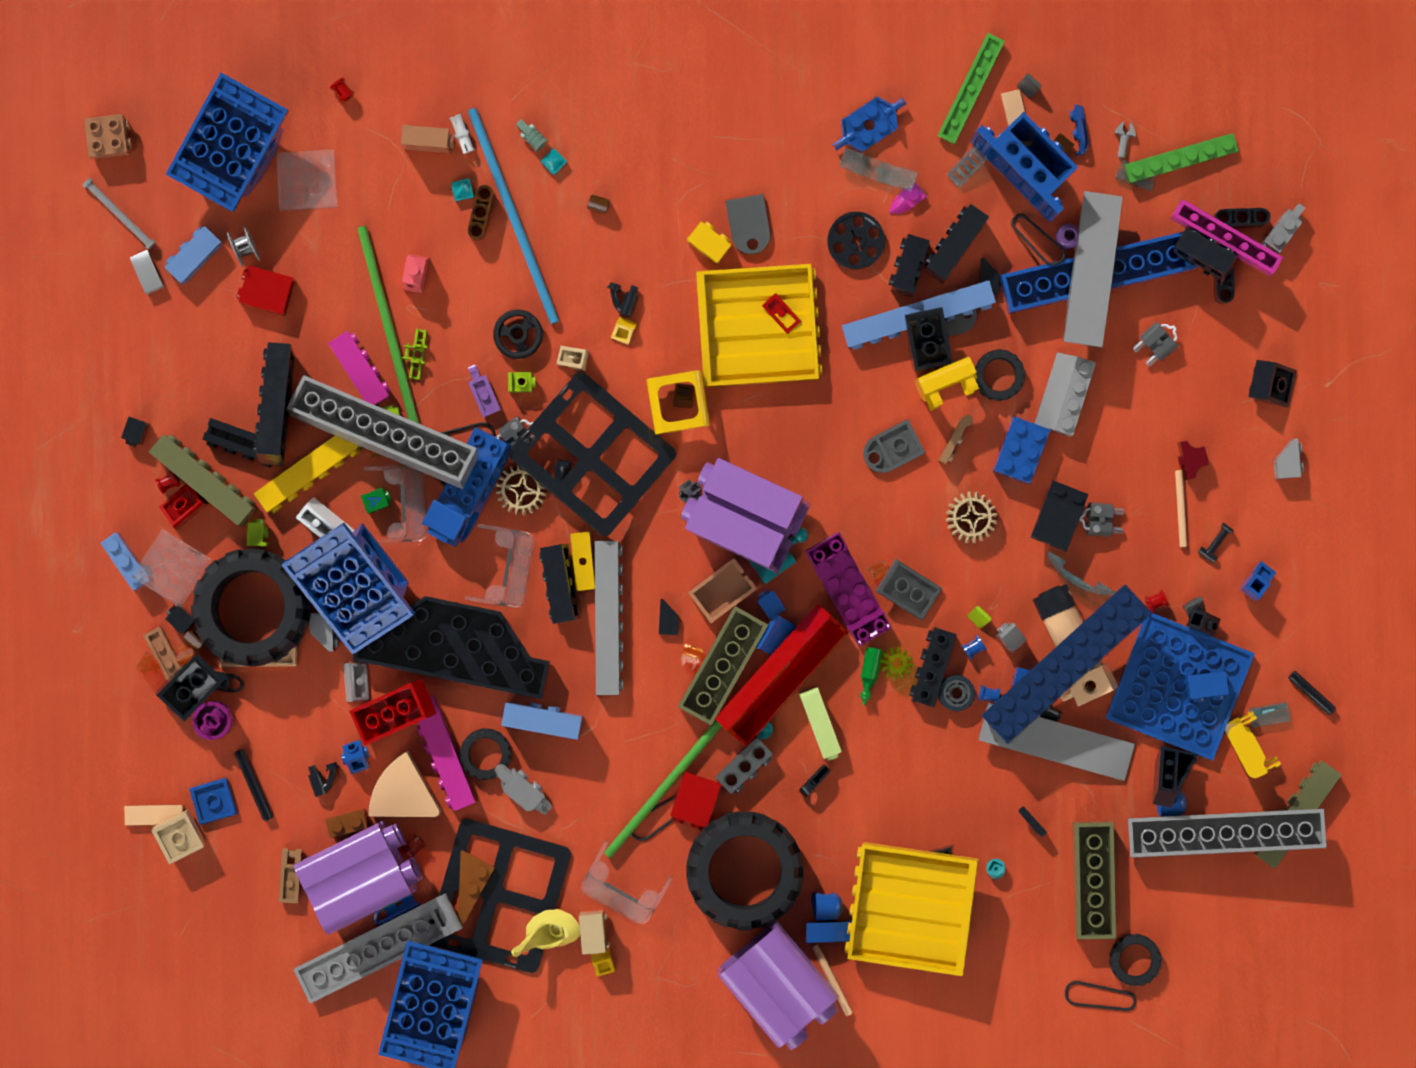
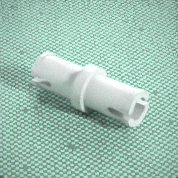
M461 114L450 117L449 119L456 133L454 136L456 139L458 138L463 154L474 151L475 149L468 135L470 134L469 130H466Z

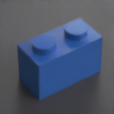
M1226 671L1185 676L1188 699H1193V702L1205 701V697L1211 696L1213 700L1224 699V695L1229 694Z

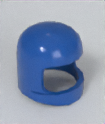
M1180 791L1172 808L1157 805L1158 816L1183 815L1187 807L1184 792Z
M812 893L811 901L815 921H833L840 918L843 911V902L838 894Z

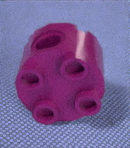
M210 701L200 705L195 710L192 719L193 727L200 737L206 740H216L225 737L231 731L234 715L226 704Z

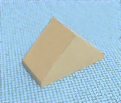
M561 346L556 364L585 371L590 352L585 349Z

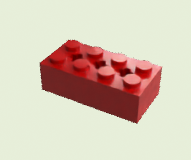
M422 679L404 685L349 711L364 746L437 714Z

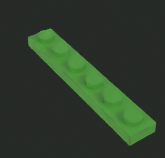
M987 33L937 137L955 144L1005 42L1004 40Z
M1231 133L1125 164L1124 169L1130 184L1237 153L1239 150L1234 134Z

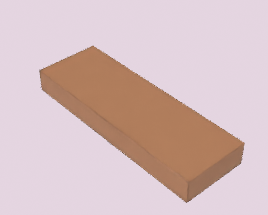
M159 626L144 634L143 637L167 680L182 665L162 627Z

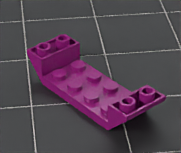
M839 531L805 550L812 566L858 646L865 644L892 628Z

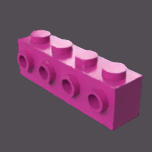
M346 331L328 344L363 399L377 406L390 398L389 392L391 390L385 381L382 383L378 378L381 374L376 366L371 367L368 360L370 357L365 349L361 351L357 345L360 341L355 333L350 334L349 331Z

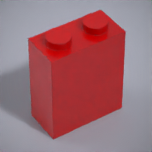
M248 265V268L244 269L242 274L243 286L242 288L239 287L237 292L238 302L246 306L285 316L295 279Z
M684 771L670 813L673 821L684 824V821L692 823L691 827L702 830V827H706L709 823L721 783Z

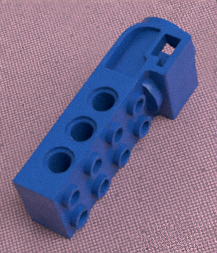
M477 427L474 428L467 444L477 448L479 457L463 489L446 483L438 500H433L422 522L423 525L429 527L427 530L428 534L455 547L459 543L464 542L471 533L509 459V451L513 447V445Z

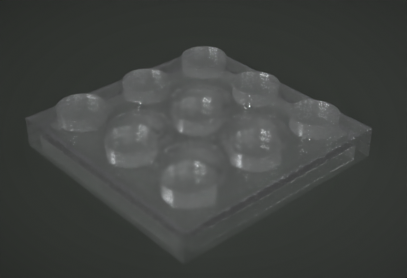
M334 149L276 153L280 211L338 208Z
M162 529L131 577L179 607H182L211 559Z

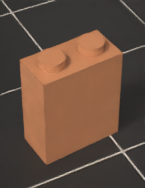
M402 125L401 145L404 150L450 153V148H454V137L447 128Z

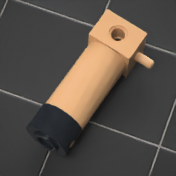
M1067 584L1053 587L1032 599L1055 647L1083 623ZM1101 660L1070 688V691L1066 692L1061 699L1065 702L1074 697L1077 705L1080 706L1115 690L1119 686L1108 663L1103 664ZM1090 680L1095 682L1096 688L1090 686Z

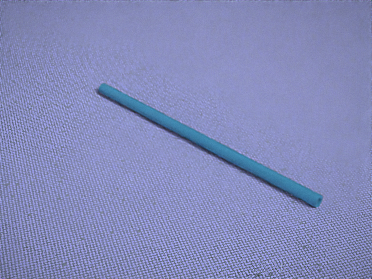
M477 108L468 110L469 117L550 324L557 323L559 318Z

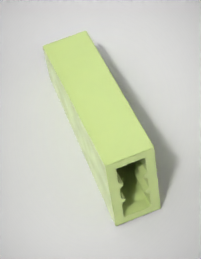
M818 687L799 693L823 759L827 758L830 761L838 758V753L842 751Z

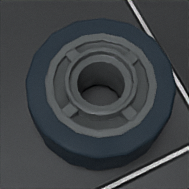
M952 675L942 681L938 697L945 708L958 712L967 709L972 704L975 690L971 681L964 676ZM954 688L961 690V696L957 699L951 695Z

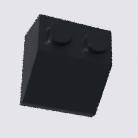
M1256 360L1248 397L1261 402L1289 407L1297 370L1276 362Z

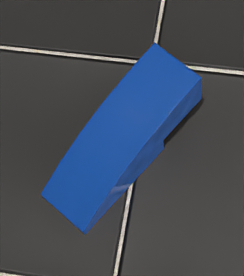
M852 920L806 922V943L850 941V934H847L848 924L852 923Z

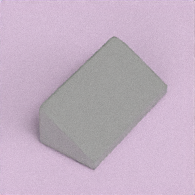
M367 663L344 664L346 701L369 700Z

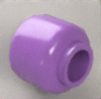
M1071 223L1062 225L1056 232V242L1064 249L1076 247L1078 227Z

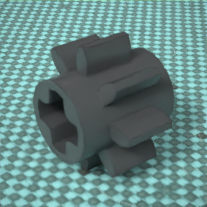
M687 480L679 486V497L685 503H687L689 498L698 500L701 496L702 488L697 482L691 483L690 480Z

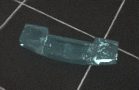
M848 148L845 149L839 165L861 176L908 191H912L918 175L917 172L887 164Z
M1050 551L1047 552L1046 557L1052 567L1070 584L1093 594L1114 595L1115 591L1104 584L1096 582L1094 587L1066 571L1062 568L1066 561Z

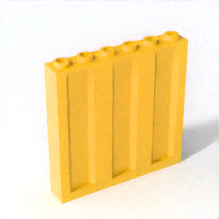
M811 264L696 271L704 388L819 380V375H822V364H818L817 356H821V347L817 345L816 337H820L819 326H815V318H818V306L814 307V299H817V288H813L812 280H816L815 268H811ZM775 293L801 320L788 334L762 307ZM775 314L787 329L796 321L790 314H785L784 317H779L778 314Z
M863 842L862 847H858L857 858H860V863L855 868V877H858L857 885H853L852 896H855V903L851 904L850 915H853L852 923L848 924L847 934H850V942H846L845 953H848L847 959L963 976L979 859Z

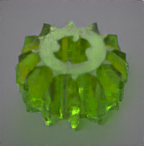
M897 647L896 654L893 648H890L891 656L887 653L883 654L888 660H881V663L887 664V666L882 668V671L889 669L886 674L887 677H890L894 672V680H897L898 673L901 679H904L903 671L907 674L911 673L906 667H913L912 663H907V661L912 659V656L905 658L908 651L904 650L900 654V647ZM896 658H899L900 662L902 661V666H898V669H895L894 665L892 666V661H896Z

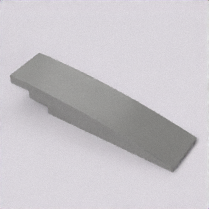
M1084 191L1067 302L1063 342L1100 348L1103 346L1122 196Z
M988 703L987 709H989L993 704ZM1040 717L1010 744H1007L989 723L983 719L978 738L979 741L1125 781L1135 745Z

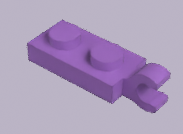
M476 365L468 367L473 378L468 384L483 418L500 411V406L487 376L480 377Z

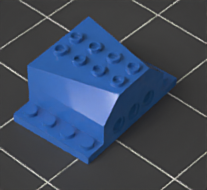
M220 72L166 175L234 212L243 195L247 197L261 181L273 159L284 130L281 128V125L289 110Z
M1025 112L1015 119L997 138L994 137L995 133L988 126L985 128L981 125L970 142L1051 223L1064 209L1062 207L1063 202L1057 196L1053 197L1052 194L1078 166L1062 151L1064 148L1057 141L1053 142L1049 138V132L1043 127L1039 128ZM1020 141H1030L1033 145L1025 147Z
M342 523L282 563V567L352 654L406 621L415 613L403 598L409 581L363 523L353 532L345 523Z
M407 940L378 1055L428 1068H455L463 1046L481 975L479 973L483 959Z

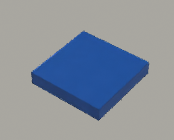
M775 614L756 647L772 655L797 626Z
M227 777L189 788L199 825L237 814Z

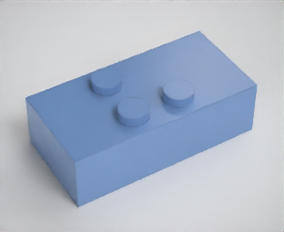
M512 702L505 703L501 726L579 739L582 715L561 712V708L548 706V709L541 708L542 704L530 702V706Z

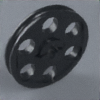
M849 212L840 216L832 224L827 237V246L832 258L839 265L853 270L864 269L874 264L882 254L885 245V235L881 225L874 217L864 212ZM857 216L861 217L864 221L861 227H856L853 224V219ZM838 224H843L846 227V232L842 235L837 234L835 231V227ZM870 228H876L879 231L877 238L869 237L868 230ZM853 234L856 238H861L859 247L855 243H851ZM841 243L844 246V251L839 254L834 252V244ZM868 247L876 249L877 254L875 257L867 256L866 249ZM852 254L859 257V263L856 265L849 263L848 258Z

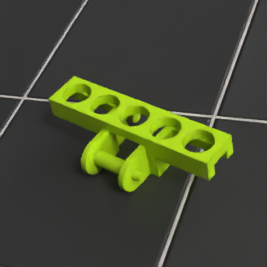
M416 329L413 346H410V343L403 345V347H406L405 357H402V359H405L406 362L411 360L409 375L411 379L420 380L422 364L426 365V362L423 361L424 348L428 349V346L425 345L427 330ZM419 332H423V339L418 338ZM410 348L413 349L412 358L409 357ZM416 351H421L422 356L420 358L415 357ZM414 363L419 364V367H414ZM413 370H418L417 377L412 376Z

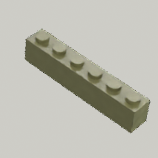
M1324 761L1314 762L1309 769L1311 773L1307 778L1304 777L1298 785L1299 790L1296 794H1291L1287 800L1289 804L1280 811L1318 809L1342 774ZM1288 850L1260 851L1253 854L1276 869Z

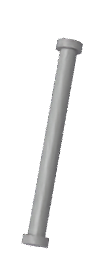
M91 178L84 182L82 186L85 189L88 188L146 245L145 248L147 250H150L156 244L153 239L151 240L93 184Z

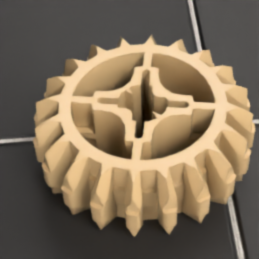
M518 465L516 471L513 466H510V474L504 470L503 473L506 475V478L499 476L503 483H496L497 487H501V490H497L496 494H502V497H499L497 500L499 502L505 501L502 504V508L509 505V513L514 508L515 515H518L519 510H522L523 516H526V509L532 514L533 510L531 507L533 506L539 510L540 507L536 503L539 501L544 504L545 501L540 499V497L547 496V493L542 492V489L545 488L536 480L537 490L529 488L527 486V476L529 474L521 470V467ZM522 474L518 484H507L513 476ZM523 484L525 485L524 488L531 492H523L520 497L518 495L519 492L516 489H512V487L519 488ZM506 490L516 493V504L509 501ZM526 495L536 496L531 503L521 506Z
M970 491L967 492V498L961 493V501L955 497L953 500L956 505L951 503L948 505L953 511H946V514L951 515V518H946V522L952 521V525L947 526L948 529L955 528L951 534L954 536L959 533L958 540L965 536V543L969 542V537H972V543H976L977 536L980 541H983L982 534L989 537L990 534L987 530H995L990 524H997V521L992 520V517H996L998 514L991 513V510H994L996 507L991 506L989 508L988 506L992 500L989 499L984 502L983 500L986 495L983 494L979 499L978 492L974 493V497L971 496ZM967 502L966 514L956 516L958 508ZM973 502L983 506L986 513L976 512ZM969 512H972L973 515L981 516L974 519V523H971L969 519H962L967 517ZM987 519L984 528L976 533L977 521ZM957 522H966L970 533L963 531Z

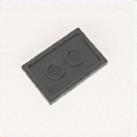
M895 559L875 592L923 621L942 588Z

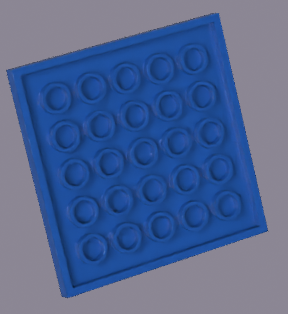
M1153 613L1141 624L1119 680V687L1116 688L1105 718L1213 761L1255 653ZM1226 671L1229 694L1224 695V699L1213 700L1212 696L1205 697V701L1193 702V699H1188L1186 675Z

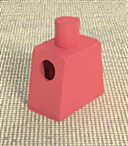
M413 254L407 255L402 277L403 290L422 294L429 258Z

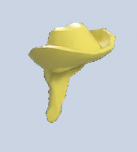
M545 910L534 916L527 924V937L519 946L513 948L511 953L513 956L518 957L523 952H527L534 947L550 949L574 942L580 936L579 923L571 914L562 910Z

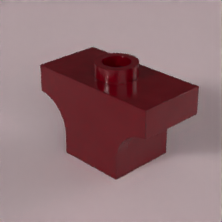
M1188 440L1177 443L1180 452L1178 462L1180 468L1183 467L1186 480L1196 478L1198 469L1209 465L1205 446L1199 448L1192 447Z

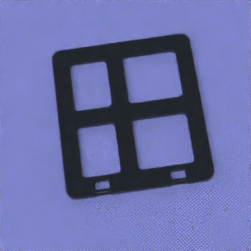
M578 372L509 451V457L602 536H608L675 459L676 450L659 435H655L651 428L587 374ZM569 389L574 394L567 401L562 396ZM581 391H585L615 418L590 448H586L556 422L557 418ZM625 428L630 429L658 453V458L635 485H630L601 460L602 454ZM531 433L536 438L529 445L524 440ZM544 434H549L578 459V463L562 481L554 478L528 455V452ZM588 471H593L622 496V500L606 518L598 515L572 492L573 488Z
M464 819L460 822L439 896L446 893L451 903L454 892L459 890L461 851L467 850L471 835L499 842L500 845L494 863L495 868L489 882L486 883L480 894L484 901L473 938L468 939L450 934L432 943V945L533 973L539 967L544 949L536 947L530 949L527 955L521 954L518 956L516 964L506 961L507 954L513 956L510 950L487 944L486 940L496 905L501 902L538 914L545 910H555L571 851L563 845L472 819ZM514 847L551 856L555 859L547 891L543 899L503 888L502 884ZM450 938L461 941L460 946L450 945Z

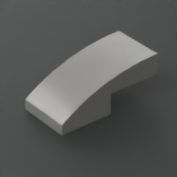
M148 250L130 257L146 295L164 287Z

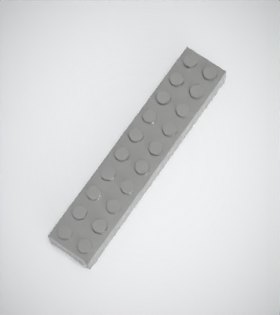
M304 375L286 408L289 415L295 419L463 489L479 457L477 448Z
M1324 809L1128 819L1130 858L1327 848Z

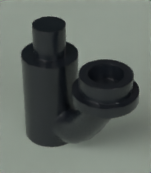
M610 282L607 288L610 289L615 309L619 314L632 318L639 295H636L638 287L631 285L630 291L626 292L623 303H621L617 292H621V285Z
M337 762L326 765L327 769L325 770L326 772L329 771V776L325 783L321 771H317L316 765L308 767L310 772L308 778L315 797L328 793L332 788L337 768L340 767Z

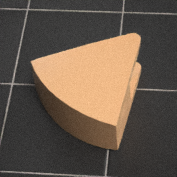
M409 751L394 760L378 779L370 799L368 816L436 817L441 813L442 809Z

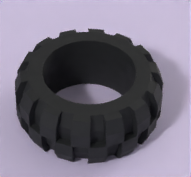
M238 549L226 553L219 560H214L205 569L206 572L202 578L197 580L193 590L194 601L193 605H191V616L197 628L196 633L202 643L206 644L211 652L222 660L236 665L264 666L274 661L277 662L289 655V652L295 646H298L305 636L304 632L310 621L312 611L310 601L282 567V563L286 560L281 556L261 549ZM250 572H260L271 577L282 591L285 604L284 615L279 627L268 638L256 643H242L229 635L221 623L219 616L220 598L226 586L236 577Z
M737 811L725 814L716 820L714 819L695 838L689 850L686 863V879L695 904L713 922L737 930H752L759 927L764 928L777 922V919L787 914L792 908L799 892H801L804 880V864L801 851L795 839L787 828L777 820L757 812ZM737 836H754L764 840L772 846L780 859L781 874L776 888L767 898L756 904L738 905L725 900L715 891L709 879L708 869L712 855L722 843Z

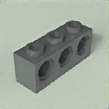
M756 737L715 778L731 794L733 792L737 794L745 786L743 784L748 778L752 780L759 773L757 769L761 765L765 767L772 760L770 756L773 753ZM757 748H762L765 751V755L761 759L754 757V750ZM744 761L751 764L748 772L740 770V764ZM735 775L737 777L736 784L728 785L726 783L727 776Z

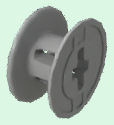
M246 225L243 226L246 235L235 240L227 232L230 244L242 267H244L242 257L253 252L257 259L260 260V255Z

